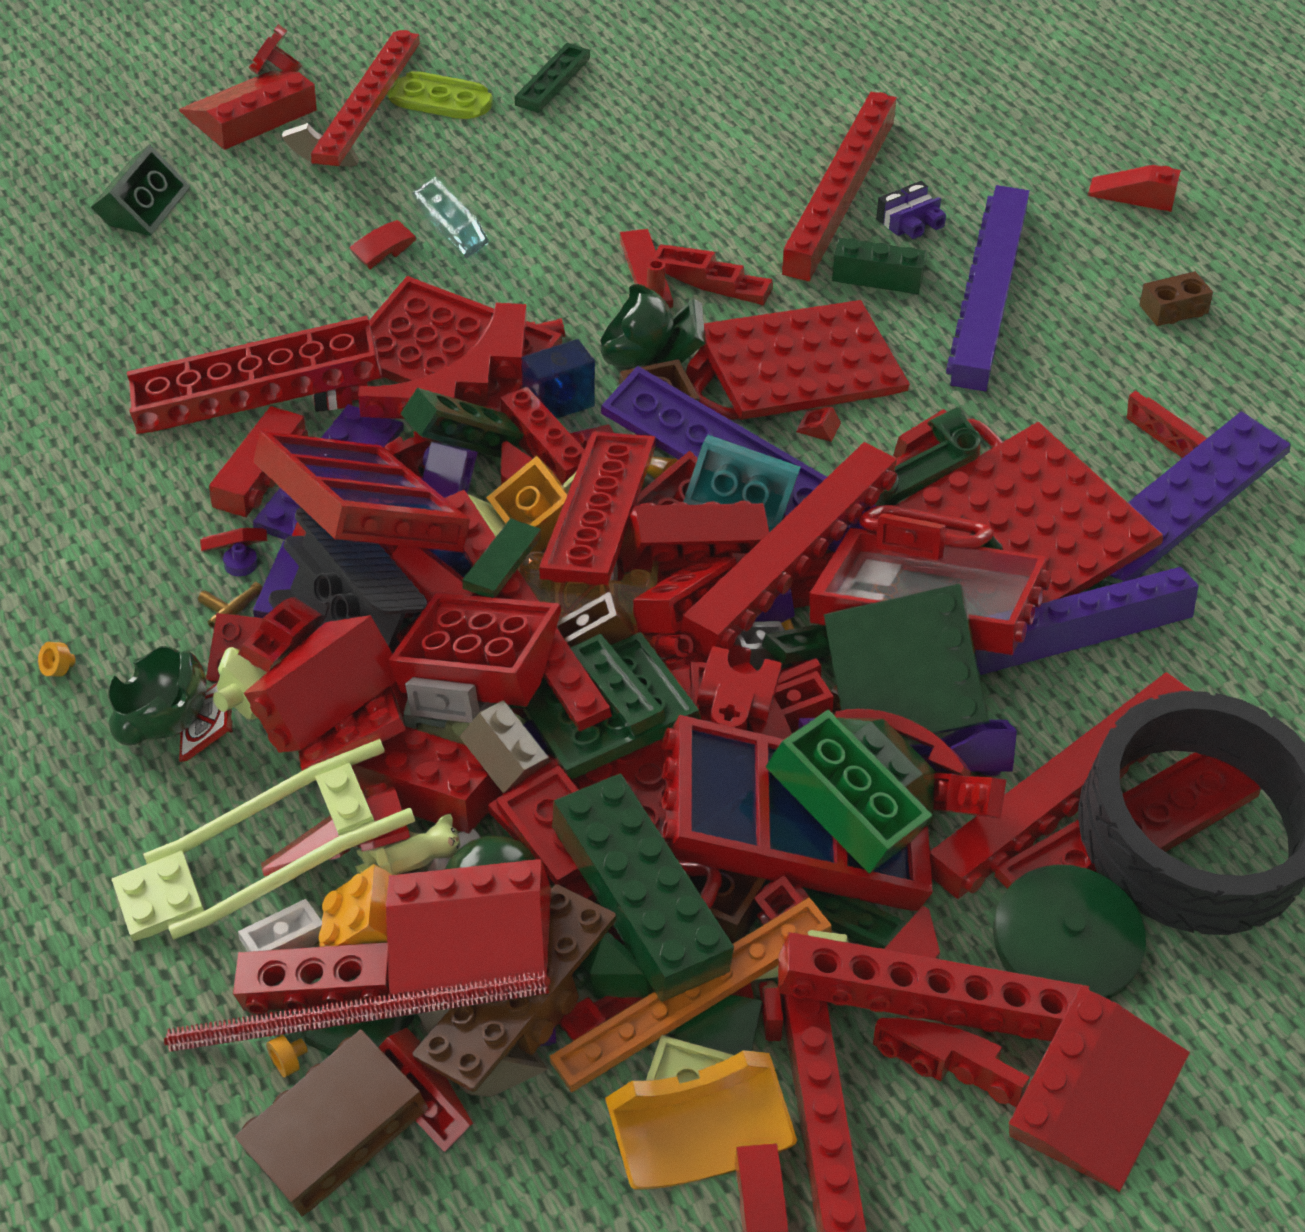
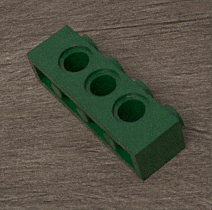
M420 388L415 390L400 413L421 437L501 458L502 443L508 441L517 447L524 436V433L503 412Z

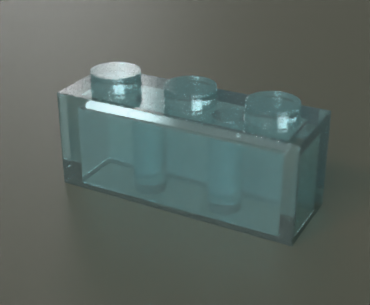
M433 177L412 193L423 214L466 259L489 243L478 219L436 177Z

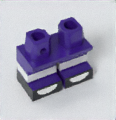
M921 180L901 188V191L896 190L878 197L876 219L897 236L907 234L910 238L916 239L924 233L925 225L927 224L935 230L943 228L945 226L946 214L940 209L941 198L933 199L928 194V186Z

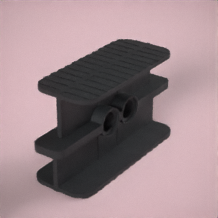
M298 508L295 513V519L305 530L306 534L305 536H288L283 547L298 564L299 568L291 588L272 591L269 596V603L274 609L284 600L295 597L326 616L324 622L319 627L325 622L371 615L393 654L400 645L396 636L406 613L422 612L427 606L425 596L419 592V589L413 585V582L408 579L407 575L402 572L401 568L396 565L395 561L390 558L389 554L385 552L379 543L334 539L304 509Z

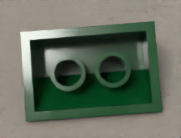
M149 144L126 164L91 208L109 226L151 236L189 189L190 185Z
M839 238L834 254L832 281L919 295L927 262L926 250H919L913 247H899L885 243L859 241L853 238Z

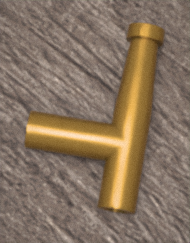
M254 582L248 590L229 604L204 590L199 594L198 602L215 611L216 614L237 615L257 595H260L263 587L258 582ZM216 614L207 621L211 628L215 626Z

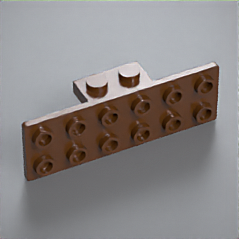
M558 884L554 885L551 889L547 975L550 977L551 983L549 985V993L449 1009L414 1050L413 1056L415 1060L469 1091L475 1092L516 1042L521 1050L533 1055L541 1044L549 1040L553 1029L560 1020L574 1009L579 995L572 974L616 922L615 913Z

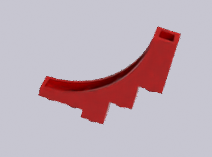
M496 303L491 322L476 345L463 357L438 372L416 380L393 385L360 386L358 394L360 417L404 419L400 413L417 388L472 404L488 405L491 377L522 379L527 327L526 304Z

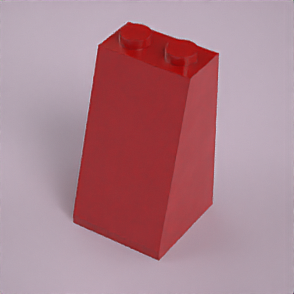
M371 615L325 622L247 689L244 695L250 703L251 711L260 720L268 734L270 743L279 753L300 751L396 682L389 662L393 654Z

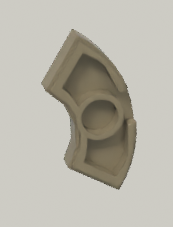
M307 123L283 131L282 138L294 152L311 162V152L323 135L316 132ZM352 147L340 166L352 167L358 165L359 158Z

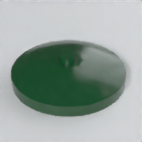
M1049 865L1027 872L1008 887L994 917V944L1000 961L1008 972L1089 986L1090 991L1110 999L1122 992L1132 982L1144 958L1146 948L1145 928L1140 913L1133 901L1113 881L1083 867Z

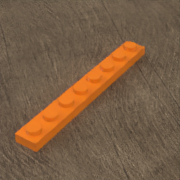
M809 897L733 943L734 950L730 972L663 1002L653 992L550 1055V1063L572 1093L660 1039L661 1035L668 1034L778 966L779 953L789 932L808 935L810 930L832 933V925Z

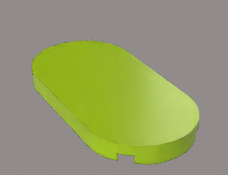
M418 71L408 72L406 76L401 78L399 75L387 93L389 100L398 107L458 119H470L484 115L491 109L493 104L492 94L488 92V88L480 83Z

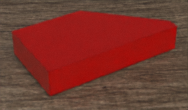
M239 528L203 537L200 539L201 551L232 548L236 543L249 546L268 541L267 532L264 528Z
M774 980L760 981L758 986L760 1000H762L765 1040L781 1041L783 1013L778 986Z

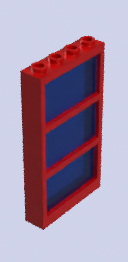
M260 431L253 462L334 539L463 552L470 519L381 445Z
M679 715L672 728L666 729L662 743L663 749L667 750V758L662 770V778L666 780V790L662 798V809L666 810V820L662 827L661 836L677 860L773 881L778 880L784 875L792 885L799 883L804 888L858 898L863 901L909 911H919L933 893L928 827L922 830L912 842L869 874L765 767L784 739Z

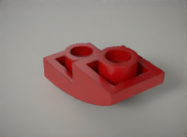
M396 220L371 231L349 248L352 254L371 270L388 254L391 253L394 257H397L415 242L417 238L399 220Z

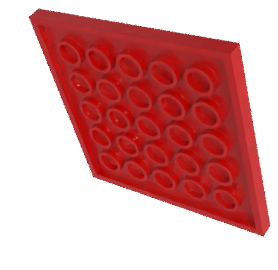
M1036 422L978 456L974 461L954 470L894 505L986 523L994 530L993 536L1003 546V550L1046 556V570L1051 571V582L1048 591L1043 590L1042 603L1079 594L1081 591L1087 590L1163 542V534L1040 422ZM946 529L947 533L957 535L971 534L967 532ZM962 581L960 583L963 586L965 599L983 617H992L1013 611L1023 592L1021 589Z

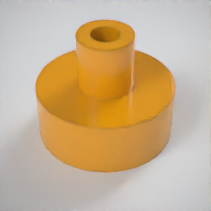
M46 642L41 647L38 655L39 669L45 676L62 677L67 673L69 667H73L76 662L75 655L71 654L68 646L62 642Z
M280 1035L266 1043L269 1056L282 1077L285 1078L300 1070L297 1057L308 1052L302 1038L289 1043L284 1035Z

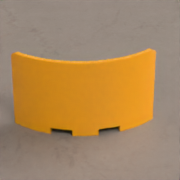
M743 1050L722 1062L698 1070L699 1079L680 1084L677 1076L659 1080L631 1081L605 1097L631 1188L643 1190L672 1187L736 1171L735 1156L736 1147L777 1143L778 1153L794 1146L797 1142V1137L770 1053Z

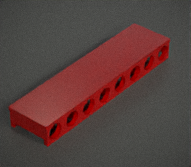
M368 316L127 371L131 408L129 410L136 428V434L160 431L383 378L376 338L372 333Z

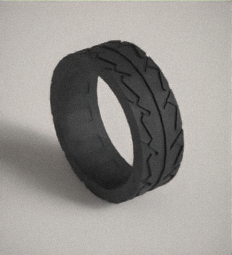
M1178 691L1158 695L1159 699L1150 698L1131 707L1115 722L1117 726L1109 730L1081 789L1078 808L1081 840L1091 863L1095 864L1096 871L1118 885L1130 897L1142 914L1168 927L1192 933L1196 930L1201 934L1231 935L1252 930V926L1255 925L1260 927L1280 916L1295 900L1294 896L1299 895L1305 886V742L1295 731L1275 716L1271 718L1267 711L1242 699L1218 693L1211 695L1209 692ZM1165 751L1194 752L1214 757L1237 768L1258 784L1270 797L1281 815L1288 836V860L1265 872L1239 876L1221 875L1196 869L1171 857L1152 843L1134 822L1125 805L1120 788V770L1136 759L1148 754Z

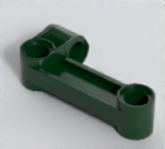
M958 407L928 421L927 424L931 427L935 438L940 444L897 465L894 471L897 473V478L893 487L889 491H883L875 504L876 506H894L899 501L917 493L980 456L981 437Z

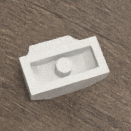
M304 899L238 931V935L247 952L311 948L319 941L322 921L309 902Z

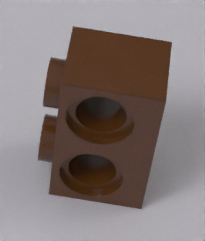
M1194 271L1144 283L1139 305L1156 326L1168 323L1175 324L1180 320L1192 317L1199 318L1209 314L1213 291L1198 273Z

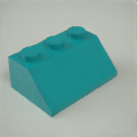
M707 435L700 450L683 502L688 505H702L712 501L719 502L720 504H735L740 501H749L752 504L764 503L770 532L782 521L800 466Z

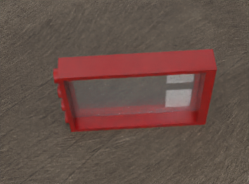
M850 528L809 593L810 623L826 625L824 614L960 583L963 586L975 649L1013 655L1018 643H1023L1025 640L1027 625H1032L1035 607L1040 608L1043 590L1048 591L1051 571L1046 570V556L985 547L960 549L944 546V556L939 561L876 549L877 533Z

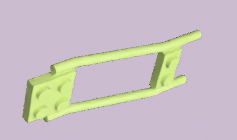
M375 740L308 767L179 840L144 853L147 865L112 878L132 940L136 941L168 929L173 940L207 927L342 851L415 822L411 808L374 821L351 767L385 753L381 740ZM316 780L339 837L204 911L184 853Z

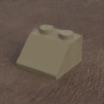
M504 700L479 712L459 736L503 794L551 762V759Z

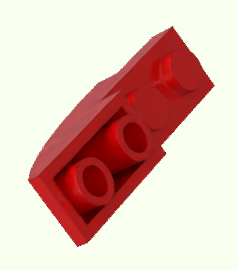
M295 597L286 599L263 618L259 628L242 644L238 655L248 660L253 666L268 672L290 650L293 651L324 622L326 616Z
M935 773L934 810L1001 818L1006 780L993 777Z
M879 1018L875 1024L873 1045L877 1046L878 1050L886 1057H897L908 1063L921 1076H931L941 1081L946 1073L950 1071L960 1082L966 1085L974 1084L987 1091L998 1103H1009L1016 1108L1028 1087L1030 1077L1000 1061L1002 1046L983 1037L948 1025L917 1019Z

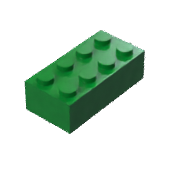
M829 710L784 739L765 766L869 874L912 842L932 817V814Z

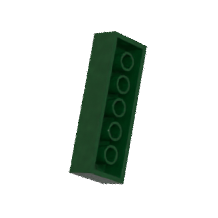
M621 773L554 800L552 828L601 906L615 913L617 918L613 924L661 1002L730 972L734 950L733 944Z

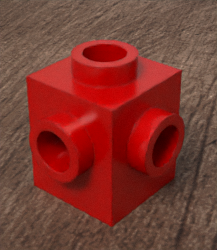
M783 875L778 880L767 884L754 897L761 910L756 916L762 925H765L806 900L809 896L799 883L793 887Z

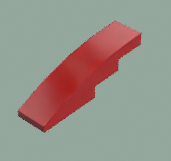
M660 244L651 260L660 259L665 262V273L704 291L764 305L773 289V279L745 275L744 265L717 262L715 252Z

